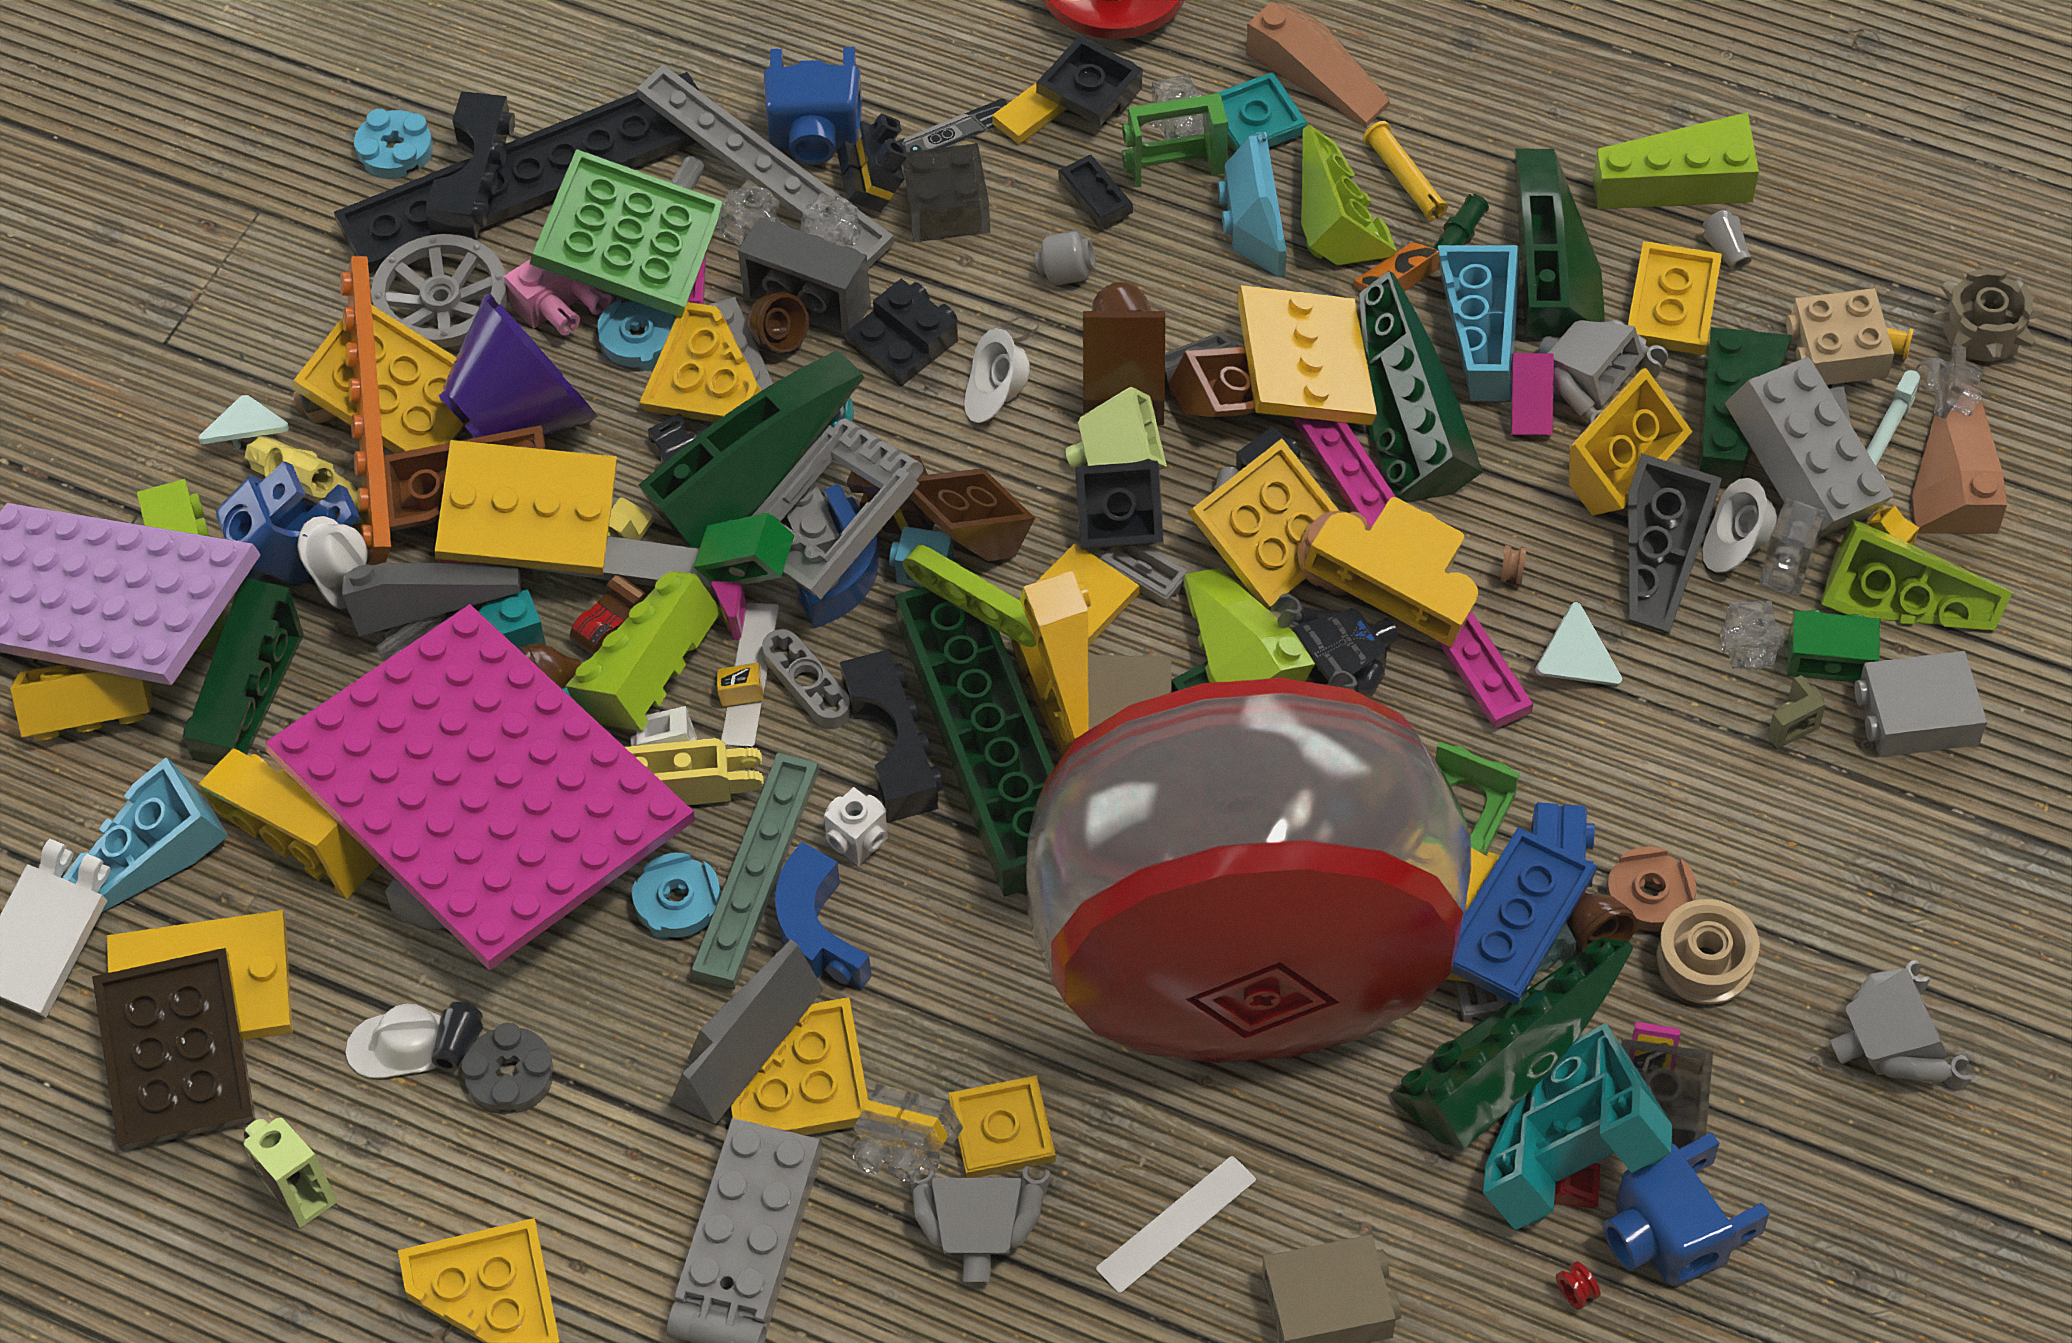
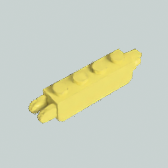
M716 738L625 747L687 805L731 801V794L757 791L764 784L763 775L759 771H735L755 768L761 764L762 755L757 748L726 749L725 742Z

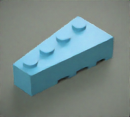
M1438 245L1441 280L1470 401H1511L1512 353L1515 352L1520 281L1518 245Z

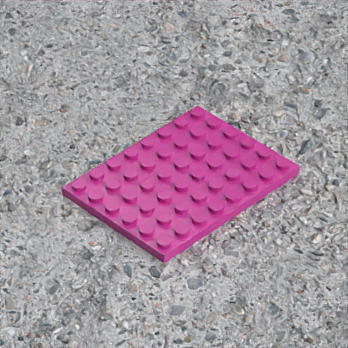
M470 604L265 742L266 752L489 971L694 822V811Z

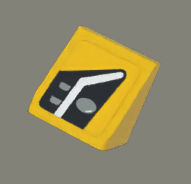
M759 662L718 669L717 691L722 707L764 700Z

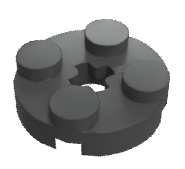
M509 1022L502 1023L495 1030H491L479 1037L472 1044L461 1063L466 1088L470 1097L478 1106L491 1113L501 1114L500 1110L509 1111L515 1109L516 1113L533 1108L548 1094L553 1081V1062L549 1047L545 1041L536 1033L528 1029L519 1028L516 1024ZM516 1063L517 1075L513 1077L510 1074H505L502 1077L498 1076L502 1065Z

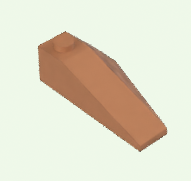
M1271 1L1247 23L1246 55L1364 127H1367L1390 105V99L1327 27L1295 6Z
M1940 396L1911 497L1914 524L1920 527L1919 534H1998L2008 504L2002 467L1981 397Z

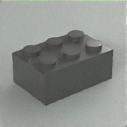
M759 217L738 250L743 295L746 302L754 304L766 294L787 292L797 296L805 304L809 314V325L845 337V333L863 319L871 306L867 255L860 253L854 248L843 247L826 241L818 235H809L790 228L784 223L773 222Z

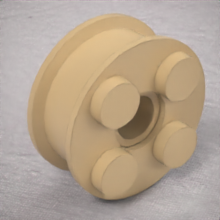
M1699 899L1687 902L1676 908L1667 917L1662 927L1656 953L1659 974L1674 993L1686 1000L1700 1004H1719L1729 1001L1741 994L1752 979L1760 950L1759 936L1748 916L1729 903L1714 899ZM1703 947L1710 948L1717 954H1705L1699 949Z

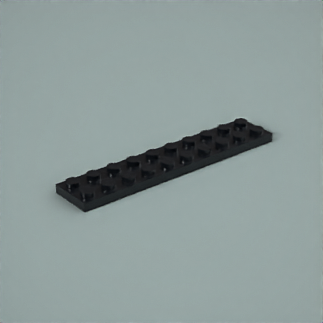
M688 72L678 75L699 91ZM637 92L508 142L506 143L504 165H498L497 169L498 184L496 193L490 195L488 199V220L486 225L480 226V229L555 200L576 149L632 169L697 143V141L638 98ZM471 158L334 211L336 222L354 255L367 256L369 274L377 271L381 263L402 245L421 237L430 236L425 207L433 181L457 173L469 163Z

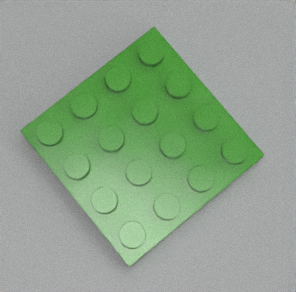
M576 149L533 250L530 265L682 318L725 202Z

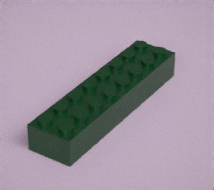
M924 586L894 595L898 628L1003 897L1073 876L1040 841L1038 798L1054 766L999 631Z

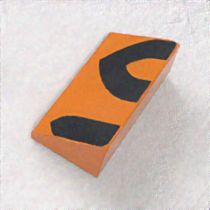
M1411 242L1392 257H1388L1355 279L1353 285L1359 291H1363L1387 271H1391L1395 274L1405 292L1438 270V251L1434 248Z

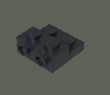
M1079 35L1036 82V93L1101 126L1114 110L1121 113L1141 91L1143 68L1130 60L1108 51L1100 44L1093 43Z
M901 278L873 300L874 311L845 333L846 343L902 387L958 342V320L955 312L948 305L941 304L938 307L931 302L928 292L920 283L914 282L910 285Z

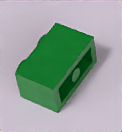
M760 513L755 516L707 525L693 567L710 582H740L741 585L781 578L795 535L784 527L777 517L769 513Z
M1794 610L1788 633L1787 676L1798 677L1802 675L1805 678L1855 682L1860 680L1864 663L1879 661L1880 618H1870L1859 614H1827L1817 610Z

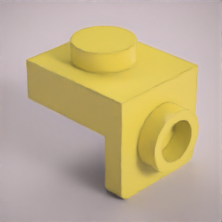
M621 497L611 509L608 536L640 540L654 521L651 513Z

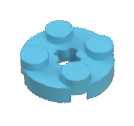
M375 109L368 113L367 121L358 128L355 134L354 147L358 160L364 164L366 171L380 178L396 179L407 176L406 170L412 169L416 165H418V169L422 168L429 161L433 151V141L426 119L418 113L414 114L403 110L386 111L384 109ZM391 141L402 142L396 143L393 148H388L387 143Z
M621 299L617 300L605 308L597 323L601 352L619 365L636 367L641 371H650L654 369L675 318L670 313L635 301H627L621 304ZM640 327H645V333L641 335H631V332H629L630 329L637 331Z
M670 853L651 860L643 868L644 873L639 877L637 883L635 880L632 887V899L638 919L644 926L650 929L653 936L659 939L684 937L709 926L721 896L718 877L709 864L703 861V865L699 861L692 860L689 854ZM674 888H679L681 893L688 892V895L679 902L666 899L671 896L670 890Z

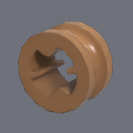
M1505 545L1501 582L1506 583L1508 579H1514L1516 584L1521 585L1526 547H1521L1520 550L1514 551L1511 545Z

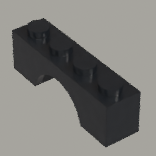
M461 91L452 122L457 145L470 152L473 156L469 163L457 173L433 181L425 213L430 235L452 234L477 240L480 226L486 225L488 220V199L497 190L498 165H504L507 150L505 142L507 135H513L515 114L509 112L507 96Z
M889 649L840 662L842 686L849 695L853 718L876 722L888 729L896 739L891 752L875 765L877 789L886 810L888 822L937 810V792L943 791V783L938 767L929 766L927 757L931 756V749L925 731L918 733L915 722H919L918 710L914 698L905 697L903 688H907V680L902 664L894 665Z

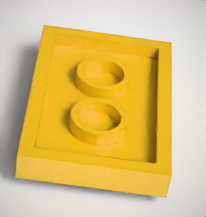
M1643 241L1628 325L1636 328L1637 334L1646 340V346L1659 345L1668 350L1705 356L1722 257L1721 253Z

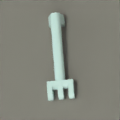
M1909 370L1904 373L1896 388L1894 399L1866 449L1876 466L1902 417L1906 418L1914 403L1920 375L1916 371Z

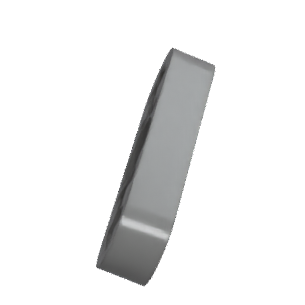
M785 629L774 630L767 634L762 643L764 663L819 726L826 729H837L845 725L851 714L850 698L847 692L796 634ZM780 647L782 650L789 648V657L792 663L789 665L788 658L780 651L775 653L774 648ZM802 672H812L818 677V680L810 686H801L794 679ZM823 692L824 699L829 703V705H831L832 707L838 705V711L834 712L830 708L824 710L823 699L820 696Z

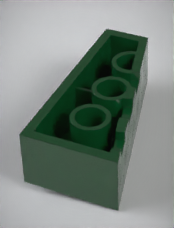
M1718 327L1710 328L1704 359L1697 471L1722 478L1720 488L1727 489L1730 484L1738 479H1742L1752 453L1751 446L1726 407L1725 402L1748 380L1785 366L1792 335Z
M246 577L239 586L194 711L184 726L183 739L186 741L192 760L217 765L233 748L248 755L304 636L289 588Z

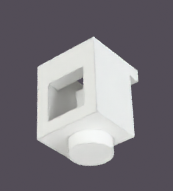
M686 706L646 715L649 722L642 732L637 731V735L631 736V746L697 740Z

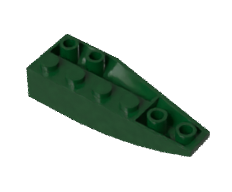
M1515 148L1525 337H1562L1574 322L1580 320L1605 322L1602 271L1555 150Z
M1387 271L1359 293L1363 345L1377 412L1373 424L1369 425L1370 439L1383 478L1396 498L1404 502L1452 495L1483 473L1462 410L1436 350L1395 274Z
M836 350L789 374L734 408L695 437L638 485L653 509L690 548L700 549L707 525L750 517L758 510L800 461L862 382L864 376L839 350Z
M1599 938L1591 942L1582 953L1527 989L1518 1005L1508 1002L1454 1040L1440 1045L1434 1051L1433 1058L1422 1067L1408 1072L1402 1078V1084L1390 1093L1392 1099L1439 1143L1465 1149L1524 1098L1559 1062L1586 1028L1610 992L1633 950L1631 943L1610 938Z

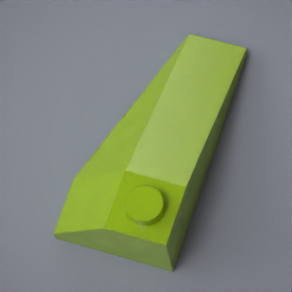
M1308 124L1303 129L1301 225L1307 239L1305 242L1306 247L1317 258L1322 259L1325 257L1336 265L1392 257L1397 250L1390 231L1382 218L1377 217L1374 220L1367 208L1372 201L1368 194L1361 191L1351 180L1355 173L1336 142Z
M1851 519L1834 555L1821 604L1847 615L1859 614L1870 618H1880V620L1900 621L1903 624L1925 623L1943 625L1944 627L1995 631L2013 592L1888 533Z
M1220 568L1185 574L1183 582L1192 617L1197 619L1200 628L1198 642L1200 649H1205L1208 663L1205 669L1210 683L1271 678L1306 681L1315 663L1295 632L1289 627H1280L1277 622L1278 618Z

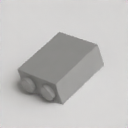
M1965 651L1864 663L1860 680L1855 681V698L1859 706H1864L1866 712V736L1869 742L1874 741L1878 757L1980 745L1987 720Z

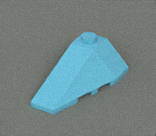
M168 758L163 759L132 784L123 796L128 801L113 821L109 818L105 820L99 828L103 834L91 850L81 853L62 877L76 884L79 866L86 854L103 860V864L109 866L111 871L98 892L108 900L102 912L191 866L228 837L227 832L211 806Z

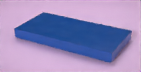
M1518 827L1463 916L1458 953L1451 973L1518 1005L1593 879L1598 865Z

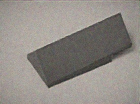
M792 939L700 1029L688 1056V1059L693 1063L682 1073L670 1100L674 1105L716 1124L823 991L801 949Z

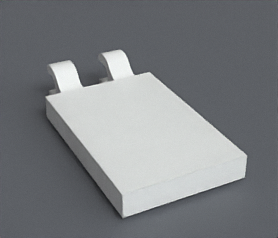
M49 839L43 847L39 869L27 864L0 914V999L45 1018L48 1016L108 901L98 892L111 871L109 866L103 864V860L86 854L79 866L76 884L61 878L63 872L69 866L74 853L65 849L66 846L64 844Z

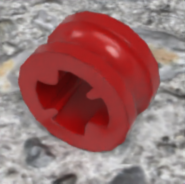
M1577 1261L1570 1265L1569 1273L1561 1271L1556 1274V1282L1565 1299L1574 1308L1580 1310L1586 1306V1299L1596 1300L1600 1297L1601 1293L1592 1273L1587 1267Z

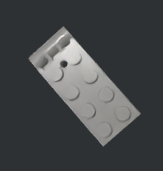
M732 1118L674 1296L676 1301L672 1306L667 1323L668 1337L692 1343H765L771 1318L823 1155L820 1139ZM728 1285H733L728 1290L724 1289Z

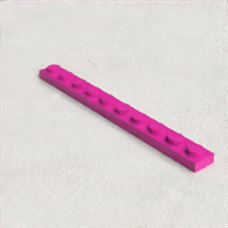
M1294 417V424L1351 511L1362 514L1366 518L1367 523L1372 527L1389 499L1395 497V495L1346 422ZM1472 611L1451 648L1437 641L1494 729L1532 713V701Z

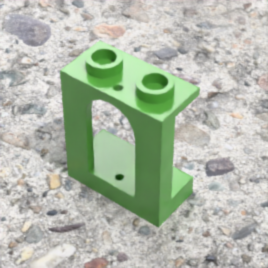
M1220 93L1128 107V124H1122L1123 140L1125 147H1128V149L1122 150V160L1125 173L1132 172L1136 188L1141 187V168L1151 165L1206 157L1211 176L1224 174V166L1227 162L1228 119ZM1204 113V134L1156 142L1142 141L1140 127L1148 122Z
M1439 741L1435 761L1441 768L1436 811L1448 789L1461 783L1473 784L1480 788L1485 794L1487 802L1472 834L1432 819L1434 814L1416 834L1456 838L1486 855L1516 797L1520 773L1511 770L1501 762H1490L1475 756L1461 746H1450ZM1411 840L1407 843L1405 848L1409 849Z

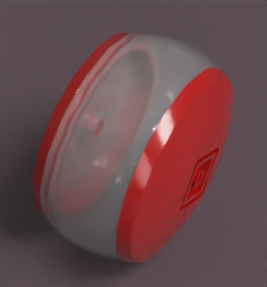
M1285 678L1202 683L1131 704L1074 740L1048 776L1035 809L1028 836L1027 849L1028 915L1035 945L1053 985L1064 1002L1096 1035L1147 1055L1203 1062L1224 1063L1291 1058L1359 1040L1414 1012L1450 975L1458 953L1471 874V836L1462 807L1442 769L1402 714L1349 688Z

